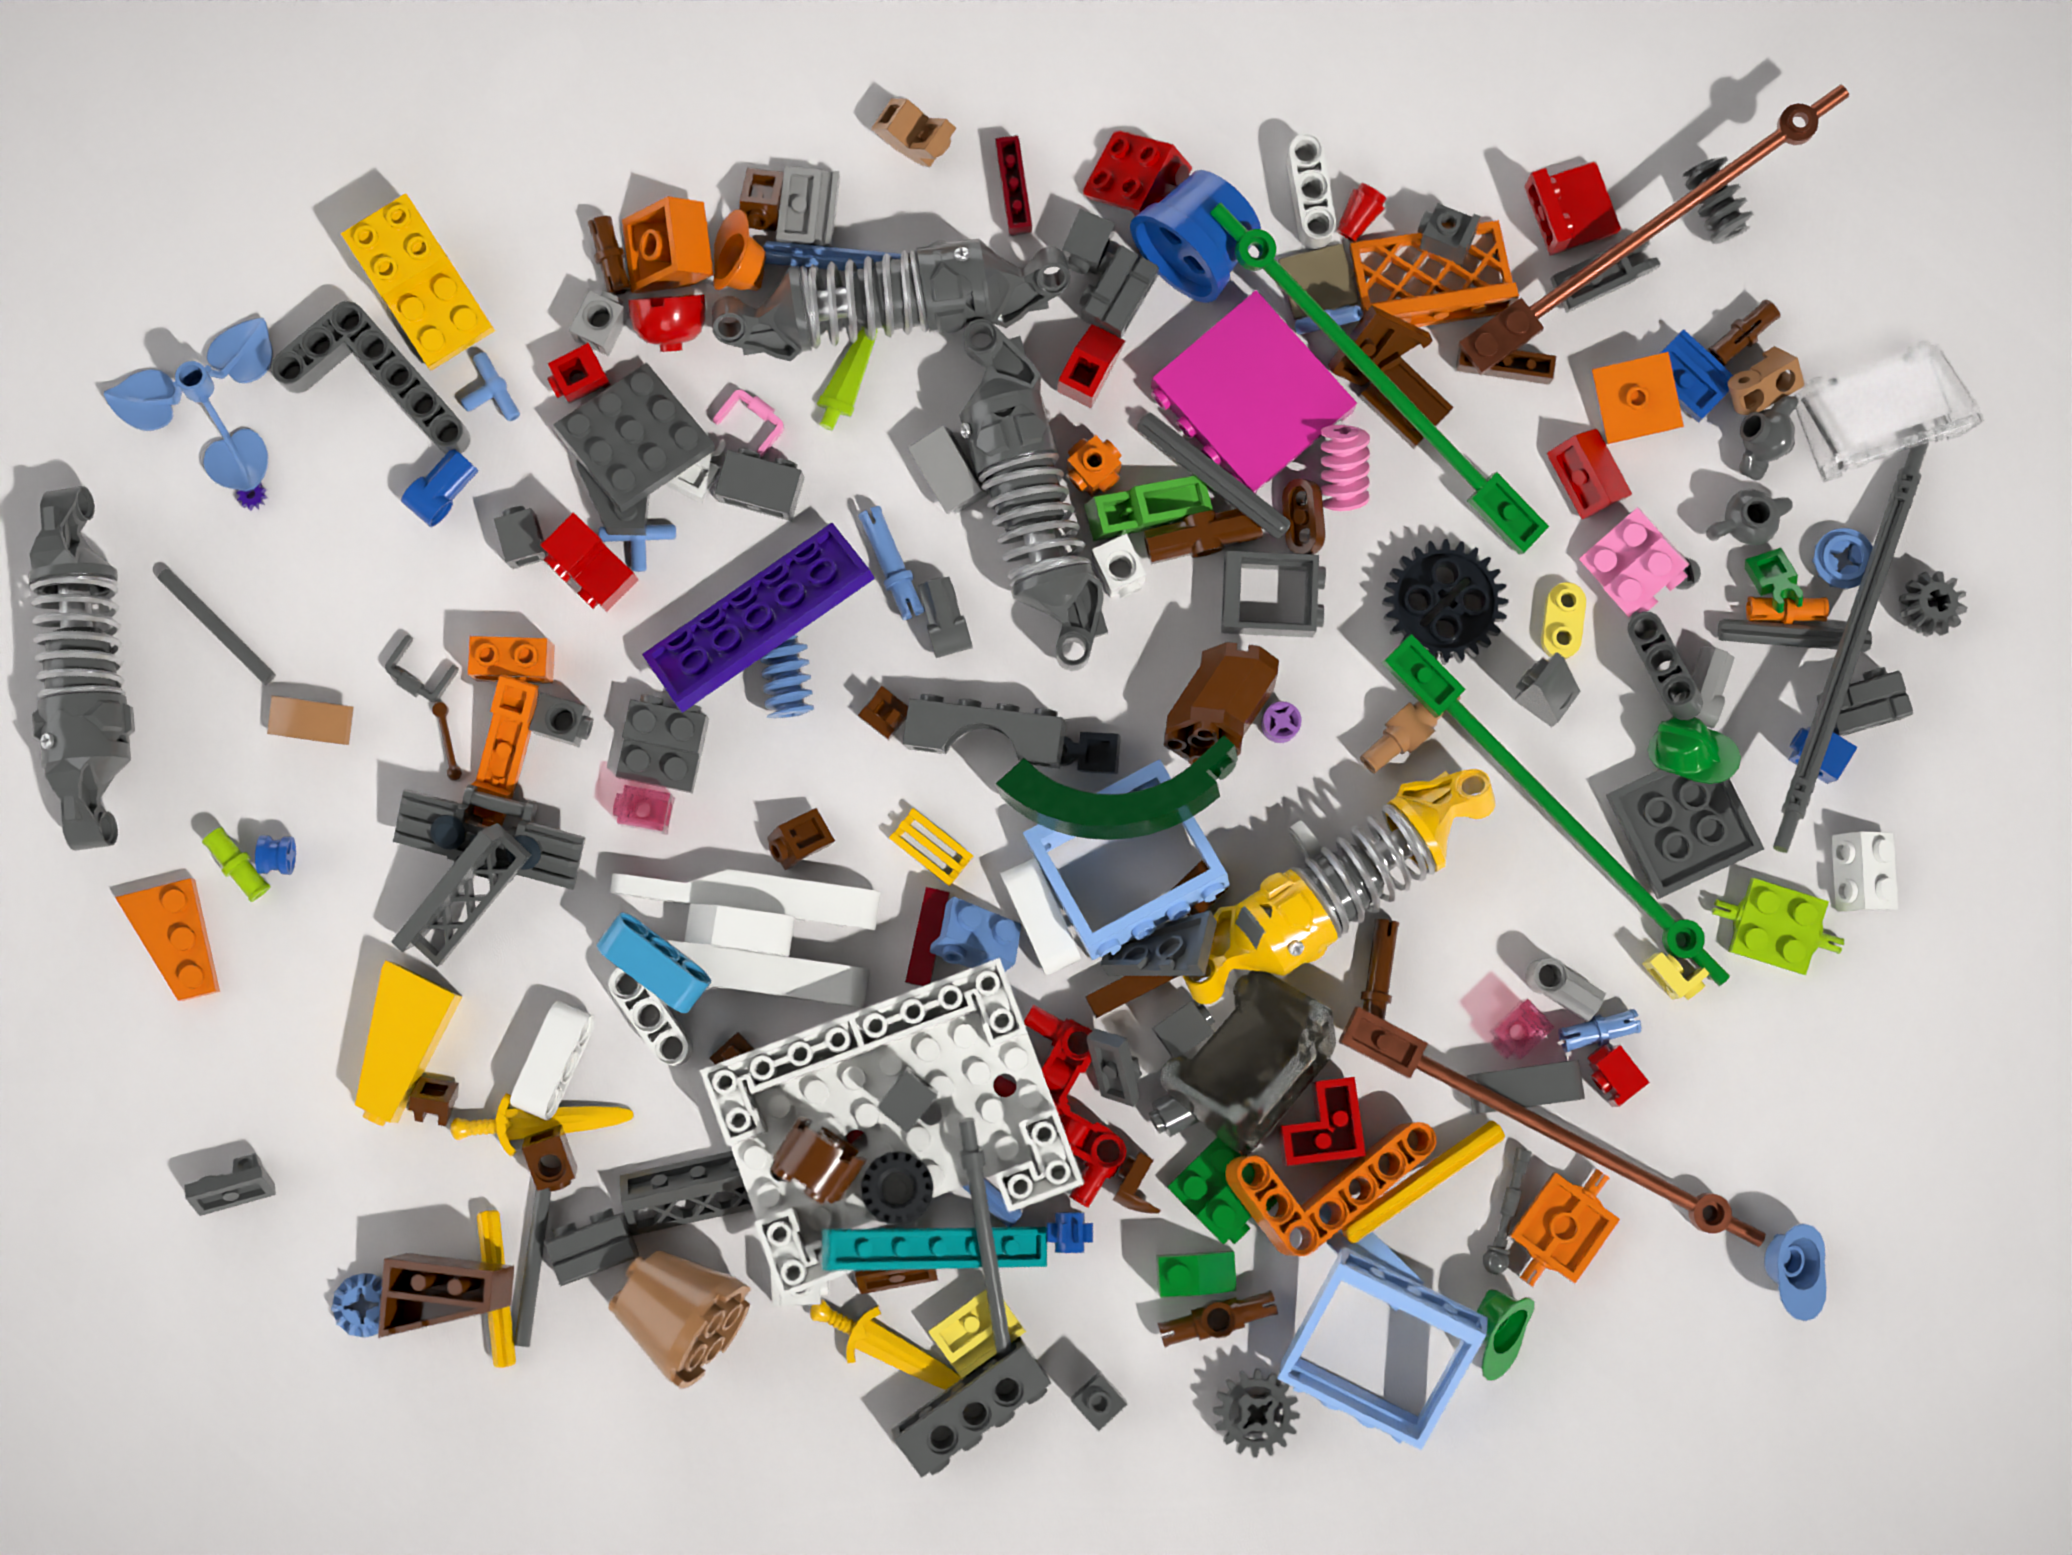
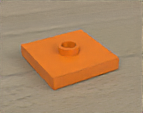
M1669 352L1592 369L1607 444L1684 427Z

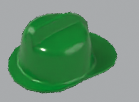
M1672 717L1667 721H1661L1658 731L1650 739L1647 749L1650 761L1657 768L1706 784L1721 783L1731 778L1739 769L1741 761L1739 748L1731 738L1707 728L1696 717L1689 720H1679Z
M1490 1289L1486 1292L1478 1307L1477 1312L1488 1317L1487 1333L1482 1342L1485 1346V1352L1481 1366L1482 1374L1488 1381H1495L1502 1377L1517 1358L1527 1324L1535 1307V1302L1531 1297L1516 1300L1496 1289Z

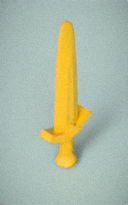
M506 1093L499 1104L495 1119L470 1121L457 1117L452 1121L450 1131L453 1138L458 1141L471 1135L496 1133L503 1149L512 1157L518 1152L510 1141L524 1139L526 1136L561 1124L565 1134L615 1126L632 1120L634 1113L629 1109L619 1107H558L553 1117L546 1121L521 1109H509L511 1095Z
M824 1299L821 1300V1304L811 1306L810 1318L812 1321L827 1322L828 1325H832L834 1328H838L839 1331L849 1335L846 1348L847 1364L856 1362L855 1349L944 1390L961 1379L958 1373L939 1360L872 1321L871 1319L881 1314L879 1305L867 1310L855 1322L853 1319L843 1316L842 1313L832 1310Z

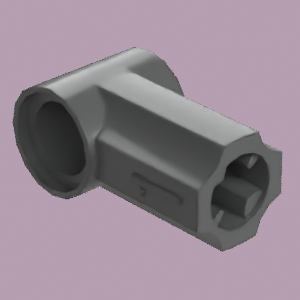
M939 577L918 585L929 622L927 629L935 657L940 658L973 648L964 615L961 616L957 597L950 577Z

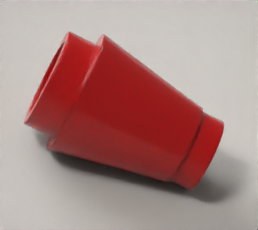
M1361 183L1358 189L1352 190L1336 232L1349 241L1356 242L1358 237L1384 211L1383 204L1387 198L1370 185Z

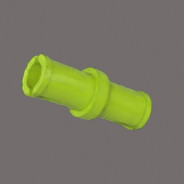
M223 827L215 829L202 840V844L209 849L222 865L221 872L225 877L231 876L250 902H254L271 888L249 862L251 860L247 852L242 853L225 833Z

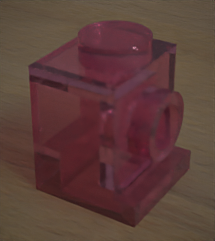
M624 785L623 794H616L613 816H618L617 823L620 826L667 835L675 797L667 792ZM641 804H648L650 806V813L646 817H639L637 814V809Z
M1528 998L1522 999L1489 1031L1495 1037L1490 1043L1505 1059L1512 1055L1515 1060H1521L1555 1027ZM1513 1025H1518L1522 1028L1523 1035L1519 1040L1513 1039L1510 1035V1029Z

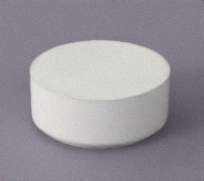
M1300 820L1289 828L1291 838L1306 858L1313 859L1320 854L1321 845L1303 821Z

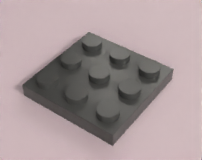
M645 363L553 424L555 433L621 513L715 451L714 442L648 363Z
M1659 769L1606 794L1657 899L1663 898L1764 850L1730 778L1721 783L1706 784Z

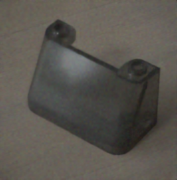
M1251 970L1247 975H1242L1237 980L1233 988L1235 1010L1192 1060L1185 1055L1171 1058L1165 1063L1160 1074L1163 1089L1230 1149L1241 1156H1248L1257 1148L1328 1063L1336 1047L1333 1014L1330 1008L1273 974Z

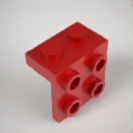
M1116 131L1111 135L1084 186L1083 194L1090 200L1129 210L1137 216L1150 204L1159 203L1189 177L1193 167L1174 144L1123 131Z

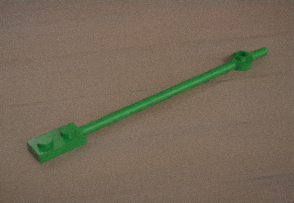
M1220 202L1210 214L1237 241L1235 256L1239 264L1251 271L1263 269L1475 490L1467 499V502L1518 555L1524 554L1548 529L1549 525L1498 472L1492 473L1487 479L1480 474L1275 259L1277 250L1275 240L1268 232L1261 229L1248 231ZM1249 246H1255L1258 249V258H1254L1249 254Z
M1412 634L1382 662L1392 675L1435 718L1439 717L1446 710L1664 930L1662 943L1668 954L1677 959L1691 958L1700 968L1705 967L1710 973L1708 976L1718 986L1723 985L1730 978V975L1703 948L1705 936L1702 928L1692 920L1683 919L1676 921L1464 707L1457 698L1466 689ZM1679 932L1684 934L1686 938V943L1683 947L1679 946L1676 942V936Z

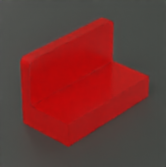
M1598 429L1576 434L1546 453L1582 520L1591 517L1612 503L1624 500L1632 495L1626 480Z

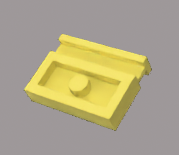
M986 1288L928 1330L961 1379L998 1353L995 1348ZM1004 1300L1010 1341L1013 1342L1024 1334L1026 1330Z

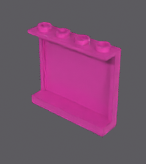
M1257 290L1152 378L1151 388L1154 390L1151 392L1153 399L1163 410L1170 408L1178 417L1176 424L1180 430L1190 439L1194 436L1204 447L1201 449V452L1255 494L1322 436V428L1335 425L1340 420L1343 422L1354 412L1357 405L1352 396Z

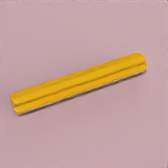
M498 1210L481 1211L477 1214L482 1262L505 1264L500 1214ZM510 1306L487 1312L493 1365L496 1368L510 1367L516 1363Z

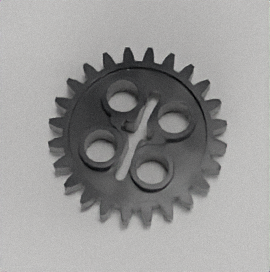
M1448 539L1443 540L1440 550L1436 549L1432 541H1428L1425 554L1417 546L1414 547L1411 551L1413 561L1408 557L1402 556L1399 563L1404 571L1393 568L1389 574L1397 582H1386L1383 588L1393 594V596L1382 600V605L1392 607V611L1384 616V620L1396 621V625L1389 633L1395 635L1402 632L1404 637L1400 644L1412 634L1434 657L1436 654L1440 655L1442 665H1446L1449 662L1451 654L1454 655L1458 663H1462L1465 658V650L1475 658L1479 654L1477 643L1484 648H1488L1492 643L1487 634L1498 636L1501 632L1494 622H1504L1507 618L1506 614L1498 611V608H1502L1509 603L1508 599L1498 597V594L1507 585L1503 583L1495 584L1494 579L1501 572L1500 569L1490 572L1486 569L1491 558L1487 557L1479 562L1476 559L1479 549L1477 547L1469 554L1464 553L1463 541H1460L1455 550H1450ZM1439 567L1450 569L1454 574V582L1450 584L1440 582L1436 577V569ZM1464 578L1470 580V583L1452 600L1449 606L1444 607L1427 626H1421L1420 621L1435 608L1441 598H1445ZM1414 593L1423 595L1427 600V608L1421 611L1412 608L1408 600L1409 595ZM1464 595H1476L1481 601V609L1479 611L1467 609L1463 602ZM1441 620L1450 622L1454 627V636L1445 638L1439 635L1436 630V622Z

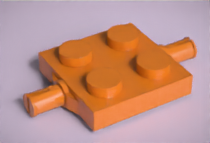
M1596 1168L1584 1187L1571 1184L1556 1172L1551 1174L1508 1235L1523 1246L1530 1257L1533 1258L1519 1277L1521 1280L1534 1287V1284L1544 1270L1549 1269L1557 1271L1570 1282L1576 1284L1620 1221L1617 1216L1604 1208L1599 1198L1596 1197L1607 1180L1610 1179L1606 1174H1603L1602 1171Z

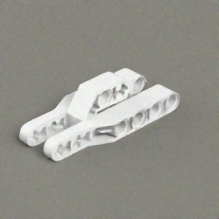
M730 869L687 883L613 873L610 893L690 905L685 941L664 940L700 966L710 976V986L864 1008L869 969L785 956L790 954L795 919L804 922L805 920L817 921L840 927L852 926L875 931L881 892Z

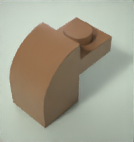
M891 98L871 128L872 131L896 151L925 167H931L935 159L947 151L951 144L950 137L957 129L946 118H929L909 99Z

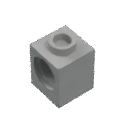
M589 290L569 329L573 339L583 345L589 342L593 350L609 356L629 317L624 306H622L623 301L606 291H602L601 295ZM600 313L610 315L606 325L602 327L591 325L596 315Z

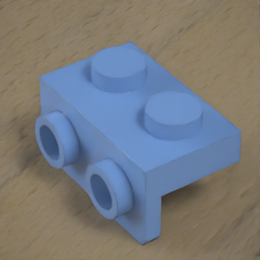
M953 896L946 903L941 935L931 944L930 952L942 957L946 962L961 964L968 968H974L1000 958L1006 972L1015 965L1022 924Z

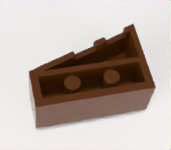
M404 1253L384 1258L378 1338L511 1306L514 1266Z

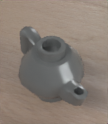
M1784 396L1771 409L1752 412L1744 418L1740 426V436L1746 449L1739 465L1742 475L1754 481L1761 480L1769 467V462L1778 460L1791 452L1795 445V426L1790 415L1799 403L1797 397Z
M1755 489L1741 490L1732 496L1727 504L1725 521L1712 524L1707 529L1706 536L1711 541H1717L1722 536L1730 533L1732 537L1741 543L1749 545L1765 544L1774 537L1779 529L1780 517L1791 511L1793 501L1787 497L1772 499L1763 491Z

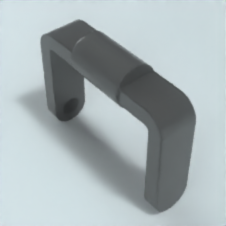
M406 635L387 661L385 670L397 679L396 685L414 697L421 695L431 702H436L457 675L459 668L452 665L434 692L431 693L424 688L425 685L408 673H401L395 669V666L413 641V637Z

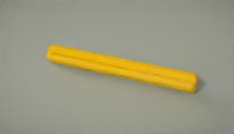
M1494 1120L1488 1121L1383 1194L1341 1229L1344 1237L1352 1244L1357 1243L1499 1144L1505 1138L1501 1126Z

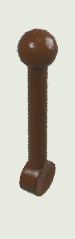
M438 702L434 704L432 712L439 719L449 765L447 777L450 780L456 781L462 776V771L456 765L446 716L449 713V708L446 704Z

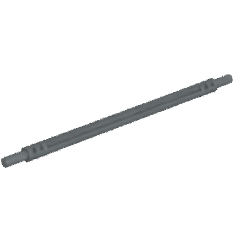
M1914 438L1905 466L1898 471L1882 523L1781 809L1784 815L1773 844V849L1782 853L1789 851L1799 819H1804L1806 809L1809 805L1811 794L1814 791L1835 724L1907 515L1912 506L1913 498L1917 492V486L1922 477L1919 471L1929 445V441L1925 438Z

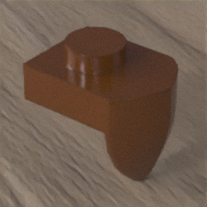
M1138 1152L1135 1158L1128 1155L1117 1174L1123 1180L1112 1200L1134 1211L1150 1214L1160 1213L1161 1210L1135 1195L1154 1160L1141 1152Z

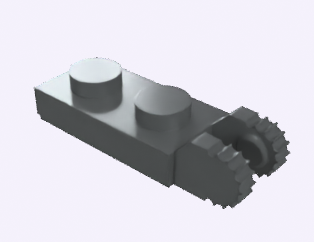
M1649 240L1563 301L1562 305L1566 313L1633 283L1637 278L1661 266L1657 257L1647 259L1632 267L1627 258L1644 251L1650 245ZM1608 250L1553 275L1550 281L1554 289Z

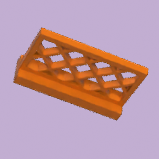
M1499 220L1483 222L1478 225L1475 236L1492 233L1494 246L1486 254L1471 244L1468 253L1482 261L1473 274L1455 262L1420 249L1423 234L1419 232L1350 243L1349 249L1363 316L1372 305L1412 325L1423 327L1494 316L1502 312L1518 300L1519 293L1516 282L1512 280ZM1412 246L1422 252L1413 266L1396 255L1401 247ZM1374 251L1385 259L1378 269L1374 271L1362 263L1360 253ZM1495 253H1496V255H1497L1498 261L1493 258V256L1495 255ZM1427 256L1444 266V269L1435 280L1418 269ZM1390 262L1407 272L1398 286L1381 275ZM1486 265H1489L1501 273L1503 283L1489 285L1479 279L1478 276ZM1449 271H1452L1467 282L1462 289L1450 290L1442 285L1441 281ZM1365 275L1370 278L1367 283L1365 280ZM1412 276L1429 286L1424 295L1413 296L1403 289ZM1375 282L1392 292L1386 301L1370 303L1368 291Z

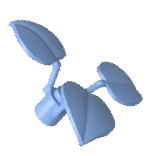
M263 318L245 321L220 334L208 349L207 360L210 366L204 367L196 361L185 362L176 370V381L174 382L162 371L144 370L131 375L119 385L104 391V397L114 413L128 425L144 431L158 430L171 422L173 418L171 405L180 403L183 391L189 400L203 403L224 440L212 443L205 452L204 468L209 477L222 487L246 492L256 488L264 478L268 467V450L263 439L251 429H241L230 436L209 400L214 392V382L211 377L224 379L229 374L235 382L250 383L260 379L269 370L273 360V350L267 323Z

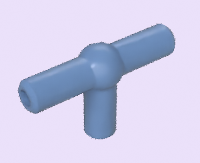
M1347 305L1335 310H1324L1338 325L1360 321L1363 316V311L1358 305L1352 307ZM1309 317L1299 319L1295 323V330L1300 335L1321 330Z
M485 352L476 354L473 361L486 384L461 399L463 407L466 411L470 412L494 397L506 420H516L520 412L507 391L506 381L499 377Z
M674 524L647 525L646 536L607 535L605 528L600 527L599 537L603 542L630 541L631 570L643 572L647 569L646 540L675 539L676 526Z

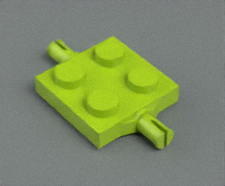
M1756 878L1750 879L1746 895L1738 906L1716 899L1713 904L1728 911L1712 908V915L1733 920L1734 933L1728 952L1806 976L1812 955L1818 947L1840 954L1843 948L1828 942L1844 945L1845 942L1844 938L1823 933V919L1829 901Z

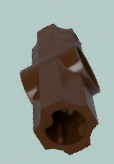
M1232 509L1216 514L1215 511L1196 513L1183 518L1182 522L1146 530L1143 532L1147 555L1152 565L1189 555L1192 558L1212 555L1224 550L1226 546L1262 538L1263 531L1259 525L1241 511Z

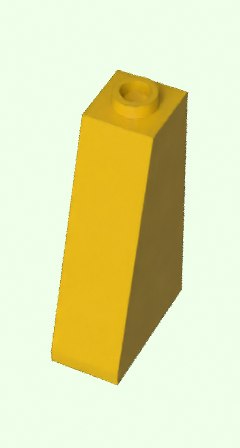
M385 960L381 969L355 1100V1106L365 1110L362 1117L380 1126H384L386 1121L389 1123L399 1122L419 1078L422 1077L463 997L395 962Z

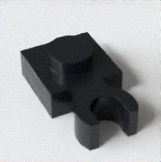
M1080 732L1079 743H1075L1065 736L1064 744L1067 746V753L1061 759V766H1068L1074 761H1078L1077 770L1079 772L1118 774L1121 736L1114 733Z

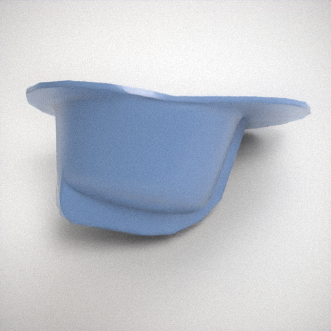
M1807 1224L1795 1225L1785 1234H1776L1766 1249L1764 1264L1768 1276L1778 1284L1781 1302L1786 1311L1795 1319L1808 1321L1814 1319L1822 1311L1826 1301L1825 1243L1821 1233L1814 1226Z

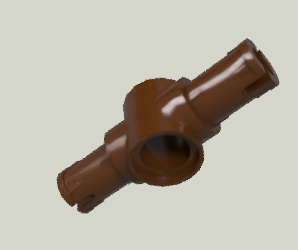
M1268 1290L1265 1293L1237 1300L1236 1297L1223 1301L1211 1300L1205 1303L1203 1307L1191 1310L1190 1315L1157 1323L1160 1334L1174 1331L1171 1334L1161 1336L1164 1348L1197 1337L1199 1341L1211 1337L1225 1338L1233 1331L1245 1328V1323L1278 1315L1275 1303L1262 1307L1263 1304L1275 1301L1272 1291ZM1215 1308L1225 1309L1228 1313V1323L1222 1329H1212L1207 1323L1208 1314Z

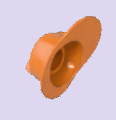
M735 209L722 222L714 244L713 287L715 290H722L727 286L736 290L749 289L758 291L762 287L766 252L749 235L747 214L741 209Z

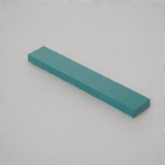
M976 1227L822 1229V1270L982 1268ZM992 1227L998 1268L1047 1267V1227Z

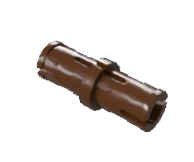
M604 215L589 220L587 223L596 250L594 258L596 264H600L607 292L617 296L631 291L632 288L623 262L625 257L622 247L619 248L611 216Z
M1763 300L1743 320L1737 319L1733 322L1731 330L1713 346H1710L1708 352L1723 366H1726L1746 346L1752 347L1758 341L1757 336L1781 317L1780 311L1771 301Z

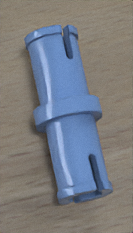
M1630 1009L1629 1011L1607 1017L1596 1015L1589 1022L1559 1028V1040H1565V1043L1561 1046L1565 1052H1570L1571 1050L1596 1043L1599 1046L1608 1045L1611 1039L1641 1033L1640 1020L1634 1021V1018L1639 1015L1635 1009Z

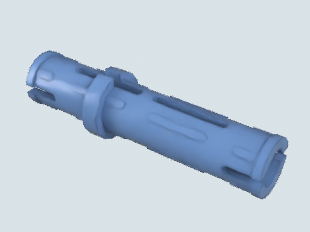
M872 507L870 509L876 522L875 524L872 523L867 510L861 512L858 518L864 527L886 580L883 582L887 591L891 590L900 611L901 619H912L907 603L911 604L916 616L925 611L912 584L914 580L911 570H906L881 507Z

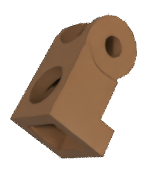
M1774 346L1762 353L1764 360L1750 367L1747 371L1733 375L1728 381V388L1735 412L1741 415L1760 412L1776 403L1782 397L1788 396L1804 387L1805 384L1798 357Z

